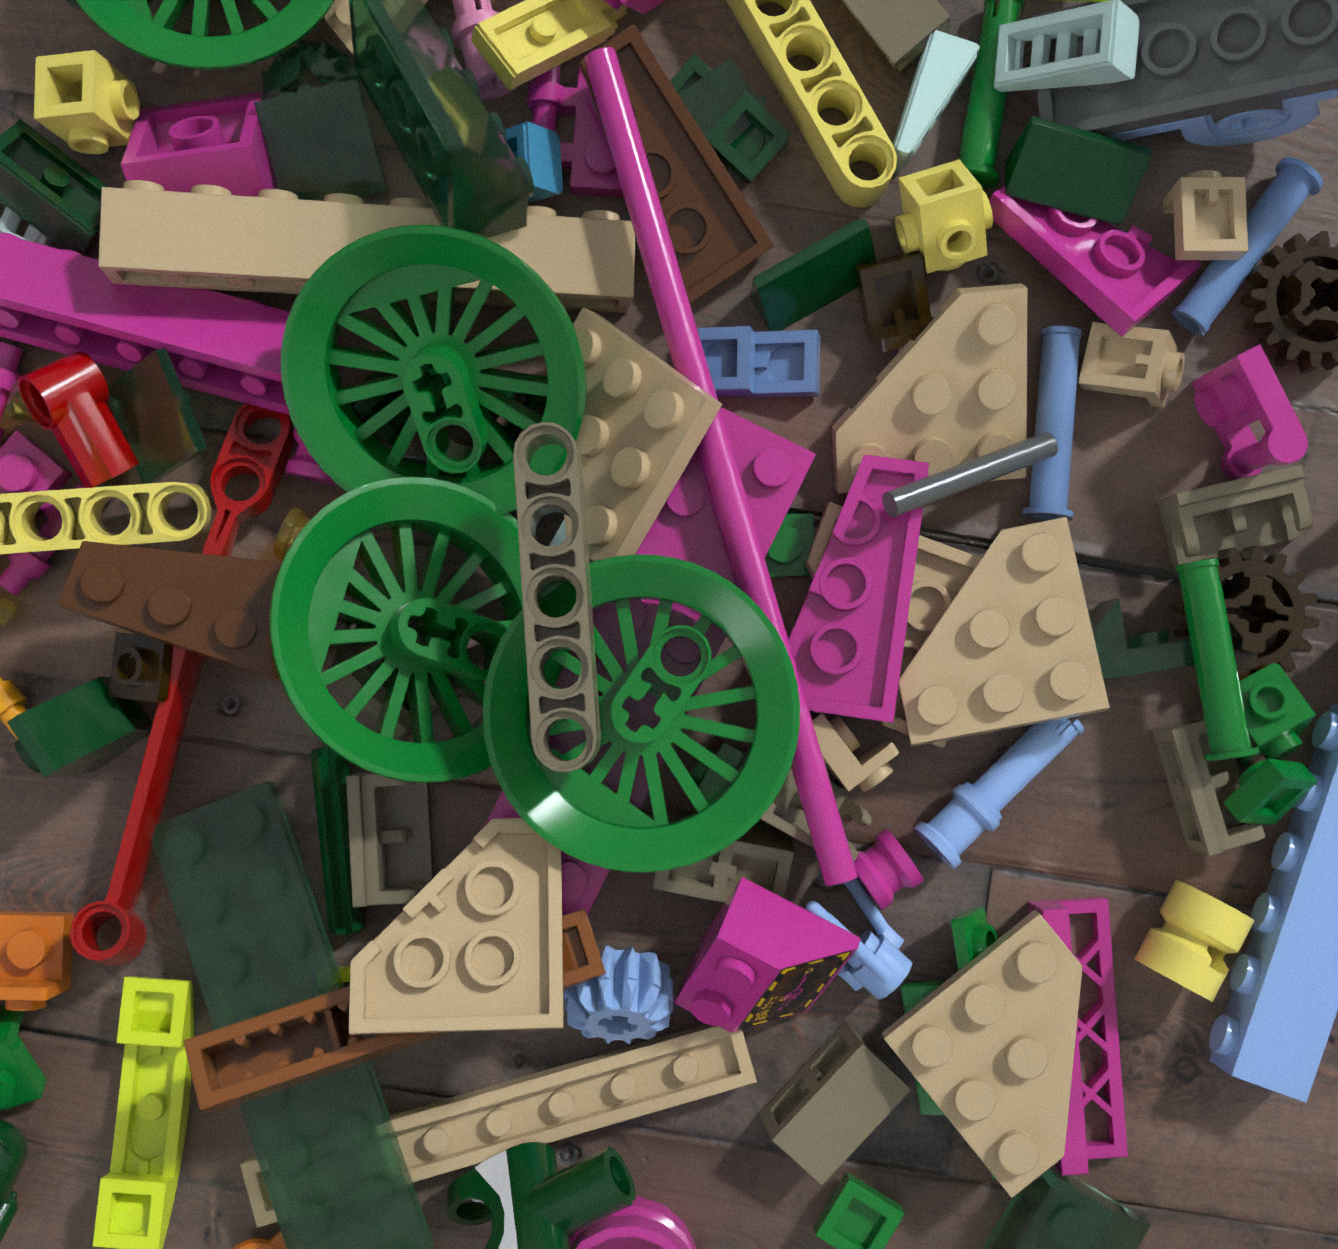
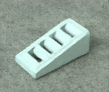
M1109 0L999 25L994 88L999 92L1109 84L1134 79L1139 18L1122 1ZM1084 36L1082 56L1076 57L1078 37ZM1051 39H1057L1055 62L1049 63ZM1025 41H1032L1030 67L1023 68Z
M935 30L934 34H930L921 54L893 141L897 155L895 174L899 175L901 170L908 165L968 75L980 48L977 43Z

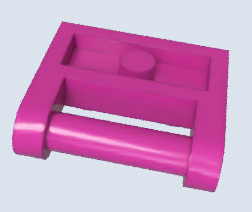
M1260 344L1233 357L1192 382L1196 391L1194 402L1197 412L1206 425L1214 427L1225 448L1220 465L1222 472L1227 478L1236 480L1258 475L1263 467L1267 465H1288L1298 461L1306 453L1308 447L1306 433ZM1260 420L1266 433L1257 442L1249 424Z

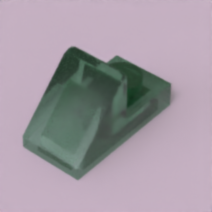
M1118 598L1100 602L1089 616L1103 679L1195 666L1190 640L1169 642L1167 630L1128 636L1130 648H1127L1121 605Z

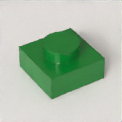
M813 513L786 514L765 556L770 578L811 577L805 561L814 539Z
M724 741L717 752L707 746L705 747L734 769L737 768L745 754ZM697 760L690 773V776L708 804L724 791L729 782L699 760Z
M1268 758L1267 760L1255 763L1240 776L1238 780L1240 787L1224 804L1241 823L1274 825L1318 781L1300 762Z
M846 1171L813 1228L815 1236L836 1249H884L905 1213L901 1205Z

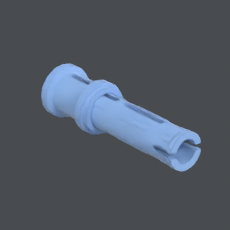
M1068 718L1034 724L973 784L965 782L963 785L958 784L952 790L954 798L928 824L920 821L913 828L914 831L937 857L954 870L961 863L959 855L985 830L993 832L1000 825L999 821L1002 819L1000 811L1076 736H1080L1085 731L1083 725L1078 719L1070 722Z

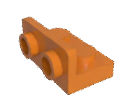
M0 911V1000H5V1009L12 1011L42 1009L47 1006V1000L71 989L73 946L70 939V928L74 919L73 912Z

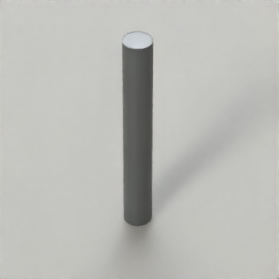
M1044 432L885 492L882 496L884 509L890 517L895 518L1051 458L1058 451L1056 439L1051 433Z

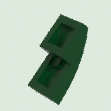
M695 53L670 81L724 167L748 184L752 182L792 135L746 91L740 97Z

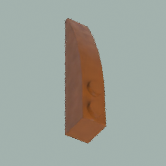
M582 909L562 916L563 990L603 976L606 974L586 910ZM350 986L183 1040L199 1109L216 1113L449 1032L349 1034Z

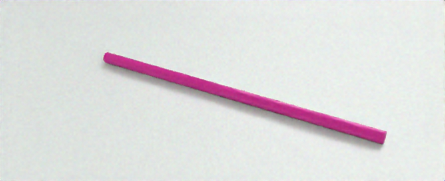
M612 47L593 50L584 57L585 65L674 369L718 400L616 50ZM720 408L697 447L738 588L746 593L769 618L785 644L793 664L799 692L800 727L791 770L825 886L845 883L857 878L858 875Z

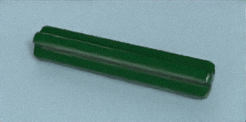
M327 746L317 747L311 751L310 757L328 928L331 934L335 935L353 934L364 929L366 919L364 907H353L346 784V776L350 775L349 761L343 759Z

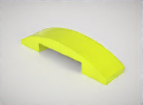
M136 976L124 977L116 1043L125 1044L110 1173L100 1179L93 1247L118 1249L163 1248L179 1179L190 1103L192 1075L183 1040L194 1037L192 980Z

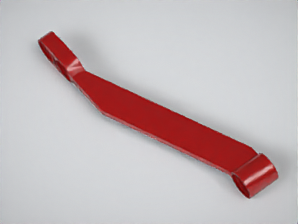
M247 403L241 406L234 415L211 473L210 486L217 513L202 554L231 557L240 524L250 518L259 516L270 506L294 445V429L289 415ZM264 417L273 418L281 424L280 434L271 443L255 444L247 439V430L257 419ZM249 473L258 477L260 480L259 489L250 499L233 501L225 495L226 485L235 475ZM173 647L168 698L164 703H158L106 898L104 901L87 904L78 911L71 923L70 939L72 946L78 954L89 960L106 965L119 966L131 962L140 954L146 942L147 931L145 923L134 910L144 884L204 659L203 656ZM117 917L122 926L121 937L113 947L102 951L97 943V932L105 921Z

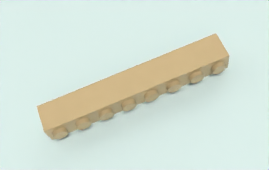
M130 180L123 183V188L102 187L99 268L113 284L299 294L312 274L330 256L347 244L365 235L387 228L403 225H437L465 230L487 238L506 248L540 275L567 310L586 308L590 311L627 313L634 298L635 233L631 221L620 220V216L617 213L604 210L587 211L582 214V218L557 216V212L554 209L542 206L523 207L519 209V214L493 212V208L490 205L479 202H462L456 204L455 209L429 208L427 202L415 198H395L390 201V205L364 204L362 198L343 193L328 194L324 197V201L298 200V196L295 193L280 189H264L258 192V197L231 195L230 190L215 185H195L191 187V193L164 191V187L157 183ZM480 280L456 286L455 303L468 304ZM493 285L483 305L515 306L516 304L499 288ZM438 291L427 294L429 302H437Z

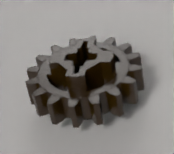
M1328 231L1319 232L1309 239L1308 243L1300 233L1283 243V248L1276 245L1261 258L1264 265L1257 266L1246 278L1257 289H1253L1240 298V304L1255 310V315L1244 322L1243 327L1244 330L1260 328L1264 336L1259 339L1256 346L1260 344L1263 350L1271 346L1278 349L1275 359V365L1278 367H1282L1298 358L1299 372L1306 374L1318 368L1320 363L1326 371L1338 367V244L1330 247ZM1324 290L1325 294L1317 301L1318 305L1311 312L1303 316L1302 311L1310 305L1309 301L1316 294ZM1298 335L1309 336L1313 341L1306 340Z
M1262 546L1246 547L1241 555L1235 547L1219 550L1217 559H1219L1220 564L1218 568L1221 582L1233 575L1232 579L1226 580V587L1223 592L1226 610L1239 609L1241 607L1243 611L1251 612V616H1258L1264 619V621H1254L1249 624L1247 620L1238 618V615L1227 614L1239 681L1272 663L1279 664L1284 672H1292L1296 666L1290 656L1291 651L1297 653L1310 652L1313 647L1306 639L1301 637L1303 629L1319 627L1320 620L1305 615V606L1318 600L1317 594H1301L1297 587L1303 582L1307 574L1304 570L1283 572L1287 556L1283 553L1273 554L1264 560ZM1183 602L1172 604V611L1186 615ZM1187 620L1186 624L1173 630L1174 637H1190ZM1276 632H1279L1274 642L1265 650V641ZM1191 646L1184 654L1187 660H1194Z

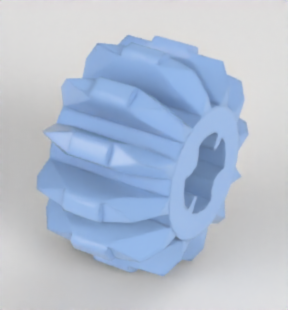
M608 945L600 953L606 974L564 990L568 1025L576 1030H581L582 1036L588 1039L600 1037L604 1038L607 1044L613 1040H623L631 1044L635 1038L647 1040L654 1038L657 1031L669 1027L670 1014L673 1012L674 981L671 979L670 966L658 961L657 954L637 953L632 946L625 950H615Z

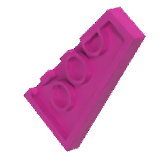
M864 455L833 529L830 541L789 637V644L809 711L890 723L894 721L923 507L892 518L884 509L882 496L885 492L928 477L929 463L872 455Z

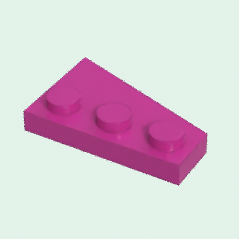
M1005 185L993 193L989 200L993 221L1121 337L1187 283L1202 265L1197 260L1176 261L1152 248L1149 244L1153 236L1134 225L1126 233L1107 222L1010 197L1005 192Z

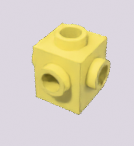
M95 50L36 57L34 119L67 142L71 149L80 153L103 154L108 151L109 147L128 145L135 125V119H137L140 112V101L136 85Z
M960 159L899 177L903 214L895 218L897 237L905 254L917 251L922 255L924 270L927 274L935 271L954 270L961 267L967 261L988 255L986 229L993 226L991 205L986 193L982 190V186Z

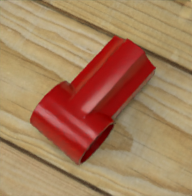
M76 351L19 377L18 390L26 409L39 426L45 430H52L85 488L99 485L140 464L106 404L109 400V390L104 376L96 363L86 353Z

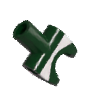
M528 1142L513 1146L483 1161L456 1179L446 1191L447 1217L459 1225L471 1226L491 1221L492 1232L485 1249H570L569 1235L631 1206L633 1200L636 1199L631 1173L626 1167L622 1156L612 1147H607L558 1171L556 1152L551 1146L545 1143ZM471 1199L474 1201L472 1203H463Z

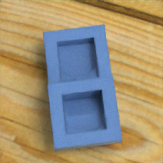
M750 326L697 328L716 395L741 397H820L821 335L817 330L755 332Z

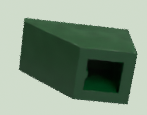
M99 676L16 715L7 723L18 738L15 741V749L22 761L34 772L42 773L44 778L95 772L149 735L153 722L138 700L108 697L110 677Z

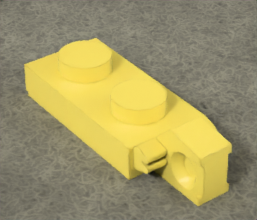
M525 0L479 22L474 27L470 41L510 91L605 42L608 37L616 32L615 29L618 27L616 21L627 14V6L622 5L619 10H616L605 0Z

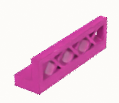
M1105 897L1028 901V914L1034 910L1040 913L1071 952L1069 914L1092 913L1093 938L1075 957L1083 966L1082 972L1097 984L1098 1001L1082 1020L1077 1019L1064 1157L1054 1164L1062 1176L1089 1174L1088 1159L1128 1157L1108 899ZM1094 955L1096 973L1086 965ZM1099 1019L1101 1038L1091 1030ZM1087 1035L1102 1048L1103 1065L1085 1084L1082 1082L1079 1043ZM1104 1084L1106 1102L1096 1094ZM1091 1099L1107 1112L1109 1139L1086 1141L1084 1107Z

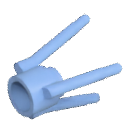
M855 878L844 884L875 929L877 935L875 936L869 930L859 936L861 940L858 949L847 961L849 964H845L837 975L844 979L855 991L865 987L876 999H883L903 982L911 969L912 962L899 950L904 939L887 924L858 878ZM812 900L806 904V910L850 932L816 901Z

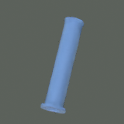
M1284 157L1277 163L1275 168L1276 177L1247 214L1248 252L1240 260L1211 261L1181 304L1176 306L1171 313L1178 325L1197 336H1204L1208 332L1212 322L1221 313L1309 195H1316L1322 189L1324 184L1322 177L1313 167L1292 157Z
M1049 326L1041 330L1042 348L1034 436L1044 432L1051 433L1056 439L1058 451L1055 456L1032 465L1029 507L1022 509V516L1024 518L1048 521L1067 517V520H1072L1074 517V512L1068 510L1079 343L1082 337V330L1075 327Z

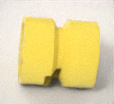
M1175 880L1160 909V913L1165 920L1163 927L1150 928L1134 960L1213 1002L1229 971L1223 961L1225 954L1239 952L1255 920L1224 902L1188 884Z

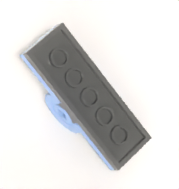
M1120 0L1136 13L1139 18L1134 79L1109 84L1037 89L1039 118L1122 141L1178 129L1181 130L1186 141L1203 146L1242 145L1279 137L1307 125L1317 115H1320L1319 101L1338 98V0ZM1100 2L1082 3L1066 8H1061L1045 13L1032 15V18L1069 9H1074L1078 7H1083L1087 5H1092ZM1084 36L1078 37L1076 57L1082 56ZM1051 39L1049 63L1055 62L1057 39Z

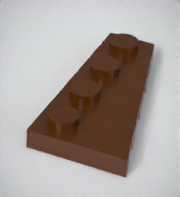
M633 23L599 48L612 47L616 50L689 303L691 304L773 248L774 244ZM583 58L580 60L579 65L611 153Z
M82 541L57 602L60 608L281 683L272 655L269 613L276 575L282 562ZM356 570L362 577L365 576L366 571ZM346 590L343 600L355 603L356 598ZM338 618L334 630H345L348 621ZM329 646L321 673L331 668L339 646Z

